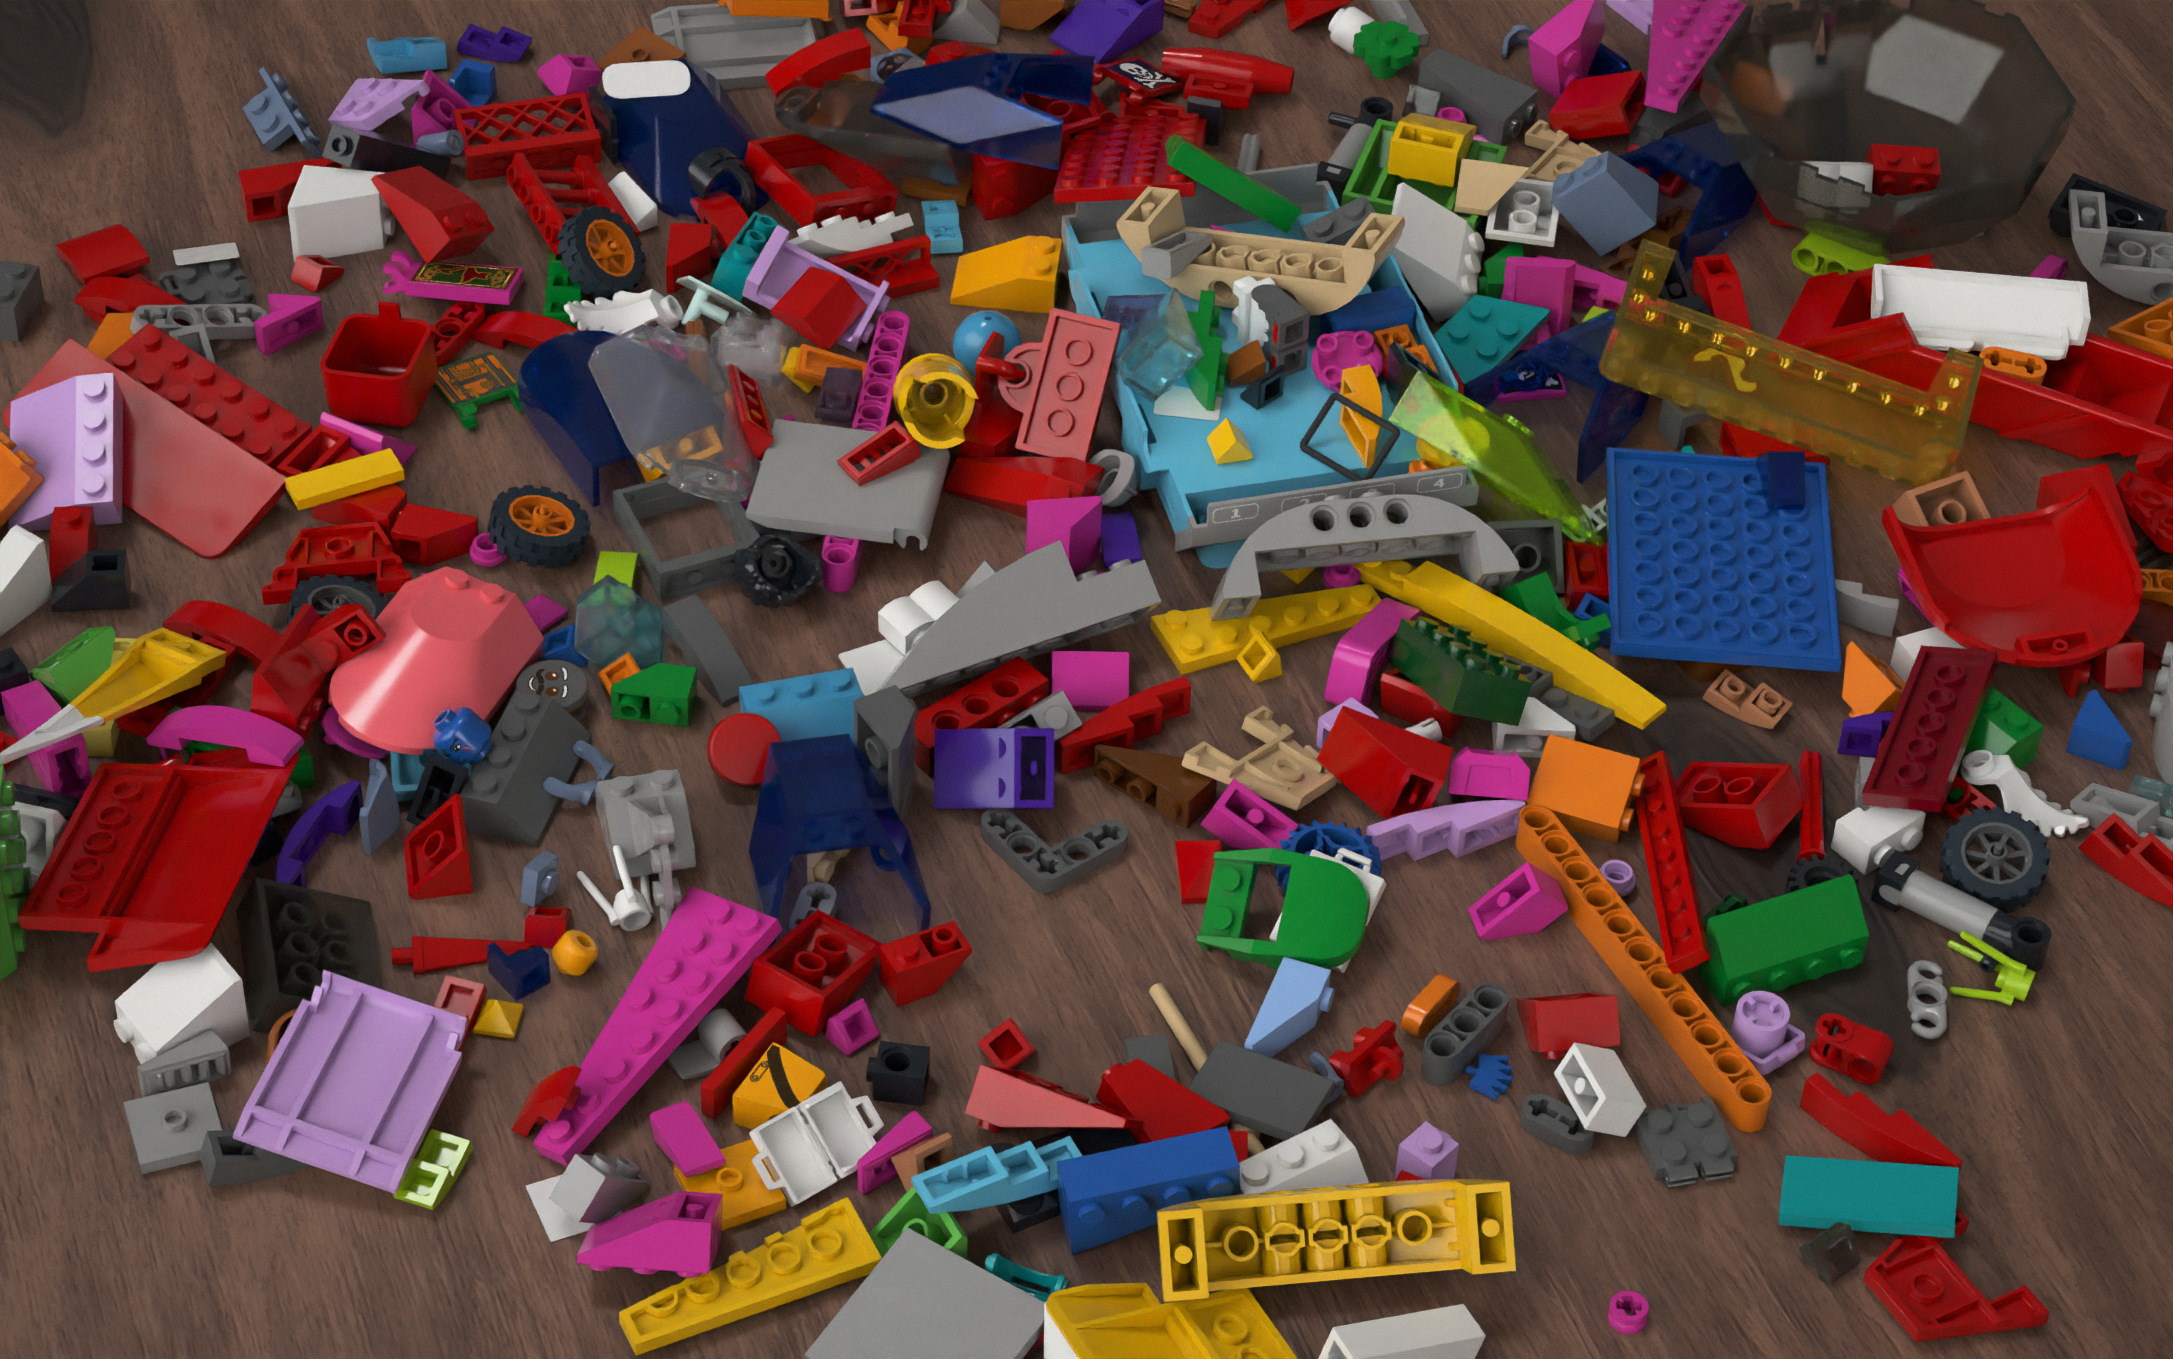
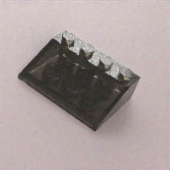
M259 877L254 878L236 909L252 1031L269 1034L275 1022L283 1014L293 1009H298L302 999L311 1002L315 985L321 987L323 970L384 990L370 901Z

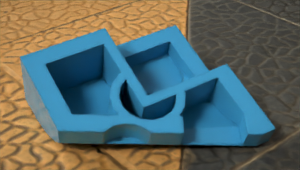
M377 37L367 38V47L377 69L382 74L447 68L446 43L438 37H397L389 41H378Z

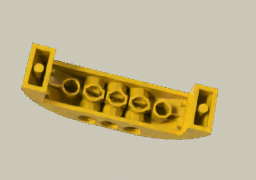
M1432 1179L1326 1186L1208 1198L1172 1205L1157 1211L1164 1302L1209 1298V1291L1443 1270L1463 1269L1472 1275L1516 1271L1509 1181Z

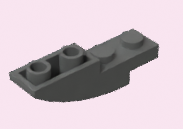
M1499 652L1505 656V662L1520 667V673L1533 683L1528 697H1534L1575 726V736L1592 742L1615 724L1614 710L1554 686L1553 673Z

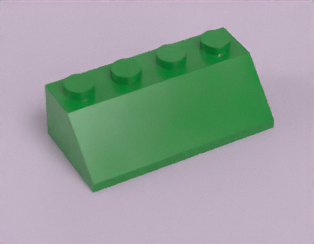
M1848 874L1709 918L1706 938L1711 959L1700 963L1698 975L1720 1006L1723 1008L1738 1003V1000L1744 994L1752 991H1781L1788 986L1807 980H1815L1825 974L1844 968L1850 969L1857 964L1863 963L1869 933L1854 878Z

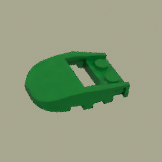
M1277 848L1214 852L1215 864L1200 935H1197L1196 938L1202 950L1209 952L1210 946L1226 950L1233 959L1247 963L1249 960L1265 964L1269 969L1277 970L1283 957L1330 969L1344 964L1359 950L1365 935L1370 909V896L1363 880L1349 868L1327 859ZM1261 864L1291 867L1276 942L1244 939L1258 866Z

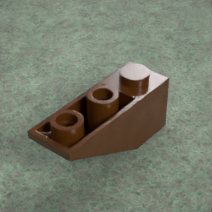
M1100 744L1095 747L1094 776L1185 829H1188L1209 810L1216 800L1217 780L1183 767L1181 764L1184 757Z

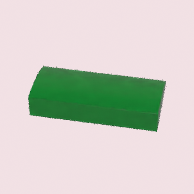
M1173 135L1166 141L1165 147L1169 166L1283 232L1288 233L1301 213L1302 209L1299 204L1182 136Z

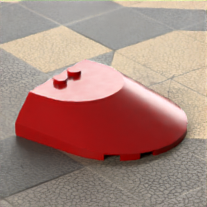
M2098 476L2089 477V481L2083 488L2067 499L2050 507L2027 513L1955 524L1914 526L1900 521L1892 506L1884 507L1881 518L1882 524L1921 608L1940 631L1967 649L1997 651L1998 661L2018 666L2035 668L2068 666L2090 660L2114 647L2124 638L2136 620L2143 593L2141 570Z

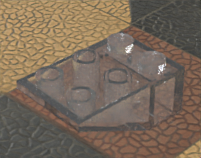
M736 312V315H732L711 336L708 378L730 381L727 367L729 364H734L756 379L759 385L779 387L786 377L782 372L783 365L790 348L795 347L799 333L775 316H771L770 320L757 318V314L753 312Z

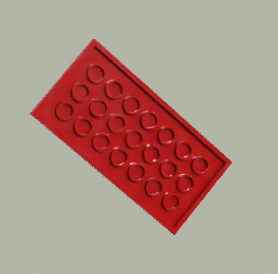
M1185 113L1179 115V119H1166L1165 115H1150L1146 117V121L1133 122L1132 117L1123 116L1113 118V122H1103L1102 124L1072 133L1070 145L1067 146L1054 187L1055 204L1137 200L1148 186L1179 190L1180 197H1195L1198 182L1168 165L1165 143L1169 137L1180 135L1204 149L1207 136V118H1199L1197 113Z

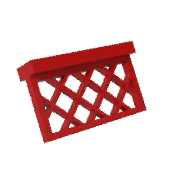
M585 92L453 109L456 130L462 135L464 140L462 153L468 181L506 176L507 169L512 164L515 153H523L532 168L539 170L573 167L577 155L590 156L594 164L601 163V137L599 130L595 128ZM566 106H581V109L575 115L563 110ZM536 110H543L548 113L542 120L531 115ZM506 114L515 117L509 124L497 118L500 115ZM555 117L568 122L562 129L550 124ZM477 119L481 123L476 128L464 124L462 120ZM523 121L534 126L529 133L517 127ZM489 126L501 131L495 138L483 133ZM575 126L586 130L569 133ZM542 131L552 134L550 136L537 137ZM509 135L519 139L503 142ZM475 140L485 143L484 145L470 146Z

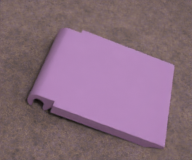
M323 970L321 987L315 985L311 1002L302 999L243 1109L233 1133V1139L396 1194L461 1064L462 1053L458 1052L467 1030L468 1018Z

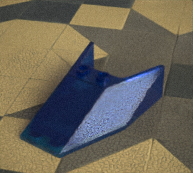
M984 53L889 73L870 106V113L958 150L1058 170L1060 166L1064 120L1022 103L1019 100L1026 92L1090 106L1096 56ZM1009 89L1014 91V93L1006 94Z
M1725 117L1671 134L1618 157L1635 168L1647 169L1650 172L1648 176L1655 181L1670 170L1703 191L1682 236L1679 257L1686 273L1693 267L1695 257L1706 256L1745 222L1779 153V148Z
M1609 310L1549 338L1465 383L1463 419L1465 421V418H1469L1475 421L1508 385L1525 392L1536 391L1555 373L1592 390L1596 395L1578 442L1576 481L1583 484L1605 460L1607 447L1616 448L1642 420L1668 350L1670 338L1618 312ZM1529 371L1535 373L1538 377L1534 381L1526 382L1519 379L1518 375Z
M849 734L770 743L748 850L758 912L779 919L786 881L792 871L791 860L795 856L869 846L874 864L885 871H898L910 890L918 932L929 929L931 904L908 830ZM881 848L886 851L891 860H886L881 856L879 852ZM776 939L767 947V949H769L772 945L776 943Z

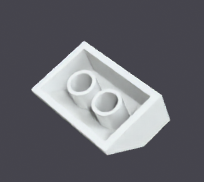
M1331 1119L1239 1163L1240 1194L1369 1183L1356 1147Z

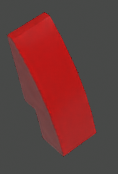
M860 28L843 31L818 40L795 52L765 74V80L776 98L838 86L839 74L871 68V45Z
M2113 813L2078 847L2094 863L2120 882L2146 897L2173 908V853L2151 832L2142 839L2119 816Z

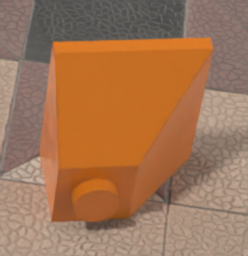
M1851 641L1846 649L1842 698L1852 708L1848 713L1849 716L1853 718L1866 714L1894 712L1905 683L1888 664Z

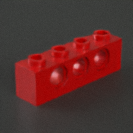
M1018 655L920 711L918 719L915 720V735L918 746L915 748L914 761L916 766L929 777L934 774L936 729L998 728L1024 710L1048 697L1049 680Z

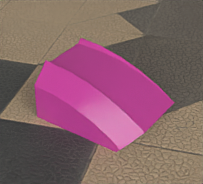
M1466 746L1450 759L1446 775L1448 794L1524 801L1528 799L1530 767L1516 750L1510 752L1476 749Z

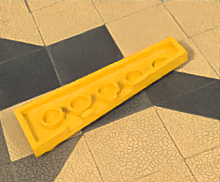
M1370 583L1261 599L1257 601L1247 618L1211 621L1209 613L1211 607L1187 611L1171 610L1166 614L1151 616L1150 628L1180 674L1183 675L1237 660L1238 654L1259 630L1264 632L1276 649L1354 627L1382 600Z
M846 1197L801 1220V1226L783 1235L778 1231L764 1238V1244L746 1254L741 1250L729 1256L728 1263L710 1271L709 1274L703 1273L699 1277H687L683 1282L672 1285L620 1311L619 1322L637 1356L869 1275L882 1257L851 1201Z

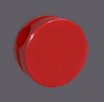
M739 713L721 720L712 729L706 746L707 759L713 772L721 780L735 786H751L767 780L777 770L781 762L783 750L781 737L775 726L766 718L754 713Z

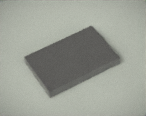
M1219 1040L1188 1086V1089L1226 1111L1230 1116L1229 1121L1285 1141L1312 1127L1334 1092L1335 1080Z

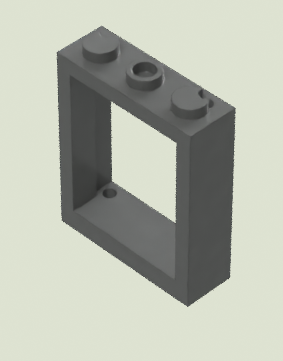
M718 464L613 491L614 519L633 553H638V562L660 602L736 582L738 577L734 571V554L736 550L748 548L749 545L760 537L751 520L746 518L744 508ZM712 501L736 543L661 563L638 520Z

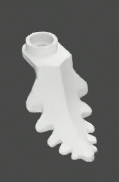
M654 289L642 293L619 291L613 295V301L597 297L595 298V304L583 300L581 304L578 301H569L564 305V310L569 314L571 322L575 323L577 321L578 330L583 332L587 328L588 335L592 338H595L598 332L601 331L603 340L606 343L612 342L618 333L623 341H633L642 329L652 321H656L660 326H665L668 329H674L684 317L680 304L672 295L664 297Z
M1977 750L1963 758L1961 775L1966 782L1975 785L1996 784L2001 790L2005 812L2011 814V811L2022 814L2021 818L2026 822L2031 820L2036 826H2039L2040 833H2043L2045 838L2050 837L2052 830L2057 837H2063L2067 830L2071 834H2075L2078 829L2085 828L2090 824L2087 817H2083L2081 814L2073 815L2072 810H2061L2060 804L2046 801L2047 795L2043 791L2031 787L2029 775L2017 768L2009 755H1993L1987 750Z

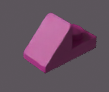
M272 293L268 295L270 314L254 321L257 349L266 356L324 328L322 302L317 296Z

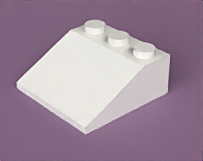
M1403 182L1397 185L1391 215L1404 216L1405 226L1392 254L1403 275L1437 323L1453 317L1477 293L1482 252L1485 249L1481 235L1478 232L1474 233L1466 220Z

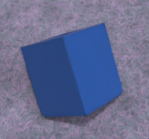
M464 59L450 77L448 85L473 107L488 105L497 93L495 65Z

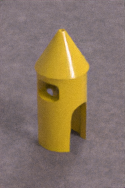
M928 353L913 358L900 370L893 387L895 408L904 421L908 432L921 444L936 449L951 448L965 441L963 430L972 415L975 399H978L969 373L960 362L944 354ZM929 386H934L932 390L928 389Z

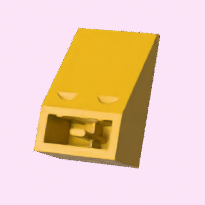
M1410 113L1398 122L1390 140L1387 173L1405 179H1416L1438 186L1453 187L1460 172L1462 158L1465 159L1477 131V126Z

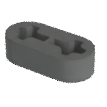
M1534 1093L1524 1098L1521 1104L1519 1122L1526 1132L1572 1155L1587 1153L1592 1148L1595 1131L1585 1130L1572 1107L1543 1093Z

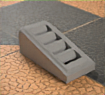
M1181 230L1141 249L1142 273L1149 277L1165 280L1172 279L1212 243V236L1200 232Z
M213 1029L137 1067L143 1097L216 1081L232 1074L228 1047ZM162 1074V1077L156 1079V1075Z

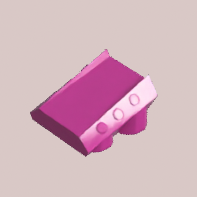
M1509 256L1506 259L1504 288L1501 299L1550 310L1549 320L1546 322L1550 335L1560 339L1569 332L1576 262L1566 259Z

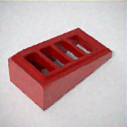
M894 421L838 459L837 462L861 486L913 463L921 457L918 441L897 421ZM873 458L875 462L871 464L867 459ZM860 463L865 469L859 472L853 465Z

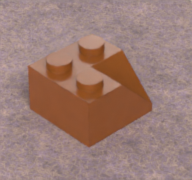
M1001 0L1000 26L1011 27L1015 30H1033L1052 16L1067 17L1072 11L1075 0Z

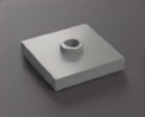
M209 1082L123 1102L142 1174L201 1160L199 1154L206 1132L222 1130Z

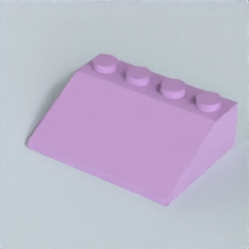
M114 373L75 376L11 401L10 439L17 444L13 451L17 453L22 449L38 463L33 469L44 480L8 519V530L15 525L28 532L50 530L54 507L67 506L93 507L95 525L122 523L123 394Z

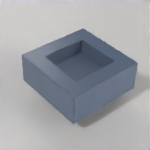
M543 851L524 867L520 902L535 907L548 895L551 896L555 892L560 879L559 873H557V855Z

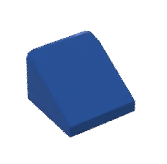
M577 623L546 634L540 662L562 660L578 667H585L588 665L592 641Z

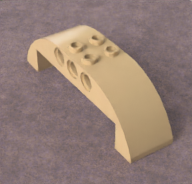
M1148 186L1116 222V225L1124 242L1141 263V249L1181 230L1200 232L1212 236V243L1178 275L1170 280L1160 279L1172 289L1189 298L1199 301L1201 290L1215 291L1214 306L1235 309L1236 306H1239V298L1233 293V285L1236 280L1249 275L1256 281L1270 277L1275 282V286L1283 290L1310 313V316L1337 310L1350 302L1365 287L1394 250L1402 235L1405 220L1404 216L1370 213L1345 246L1187 227L1185 225L1180 191Z

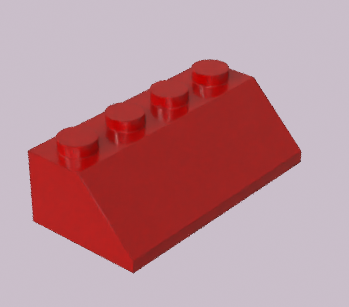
M306 603L303 604L255 671L250 712L280 723L302 736L304 740L308 739L314 721L319 722L321 720L326 703H329L328 693L331 678L337 669L336 667L325 673L301 644L313 624L322 618L312 605Z

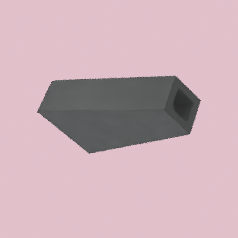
M1439 48L1435 49L1420 63L1417 90L1442 108L1454 107L1460 109L1464 113L1467 124L1477 126L1476 132L1493 144L1504 146L1511 138L1514 139L1527 123H1532L1537 116L1539 106L1536 104L1538 90Z

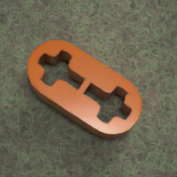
M1996 346L1984 348L1977 361L1978 365L2038 385H2042L2047 371L2045 361L2039 356Z
M1443 973L1437 974L1407 1007L1402 1017L1401 1029L1418 1039H1423L1452 1008L1459 995L1461 984Z

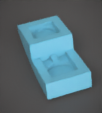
M921 201L924 232L931 240V254L963 252V239L959 228V212L956 201Z

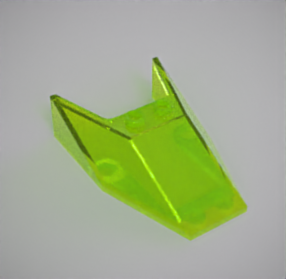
M1418 369L1388 421L1443 451L1459 463L1466 465L1467 468L1471 469L1475 479L1546 519L1558 520L1562 528L1602 548L1605 543L1604 539L1543 447L1533 440L1534 432L1524 427V424L1506 413L1501 418Z

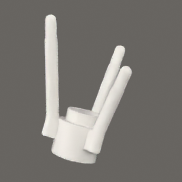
M615 845L613 852L624 889L616 894L613 907L583 871L577 872L576 876L608 915L612 926L620 924L621 928L626 931L639 930L645 927L655 915L651 905L649 875L640 876L641 893L634 889L621 847Z

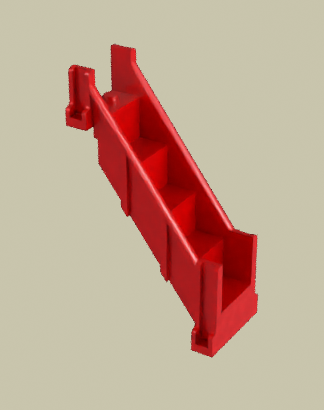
M1930 254L1884 264L1937 269ZM1872 267L1839 275L1838 271L1810 277L1768 354V358L1782 384L1810 378L1817 371L1821 370L1892 394L1890 399L1905 404L1916 402L1998 430L1997 435L2011 440L2025 439L2081 459L2118 452L2121 453L2123 458L2139 455L2135 466L2141 476L2173 487V360L2088 331L2084 346L2069 345L2066 359H2043L2047 365V371L2042 385H2038L1978 365L1977 361L1981 351L1953 352L1933 350L1921 346L1903 312L1871 319Z

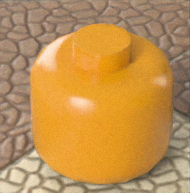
M572 929L562 935L553 947L551 954L557 969L561 973L580 976L585 974L597 959L599 951L598 946L590 936L579 930Z

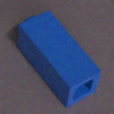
M1400 286L1358 295L1337 310L1321 314L1319 332L1323 335L1338 331L1358 332L1363 330L1373 336L1374 331L1407 324L1412 333L1416 305L1413 299L1408 298Z

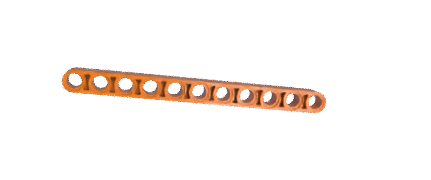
M1539 804L1523 807L1519 813L1515 840L1517 850L1526 861L1557 880L1569 908L1566 913L1702 1088L1711 1096L1713 1102L1730 1124L1736 1129L1748 1133L1757 1132L1762 1129L1766 1123L1772 1096L1769 1084L1682 974H1672L1666 965L1663 950L1556 815L1548 807Z

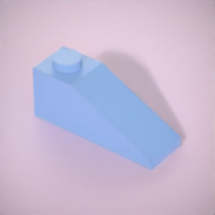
M1283 957L1245 1041L1244 1048L1272 1058L1313 1029L1322 1011L1329 1012L1334 999L1335 989L1329 987L1331 970Z

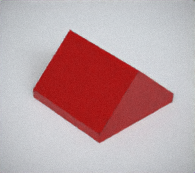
M1397 668L1382 674L1381 705L1383 712L1415 725L1428 718H1434V721H1437L1441 728L1442 735L1452 738L1464 717L1463 715L1447 711Z
M456 793L403 839L408 894L414 900L473 894L463 798Z

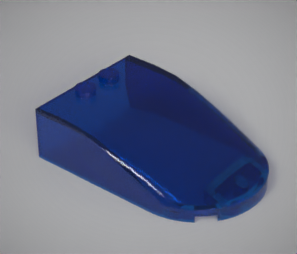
M597 330L565 333L551 338L536 347L526 357L519 370L518 397L524 413L593 507L600 505L599 469L711 425H713L723 445V415L698 383L671 360L626 336ZM723 451L716 457V459L723 457Z

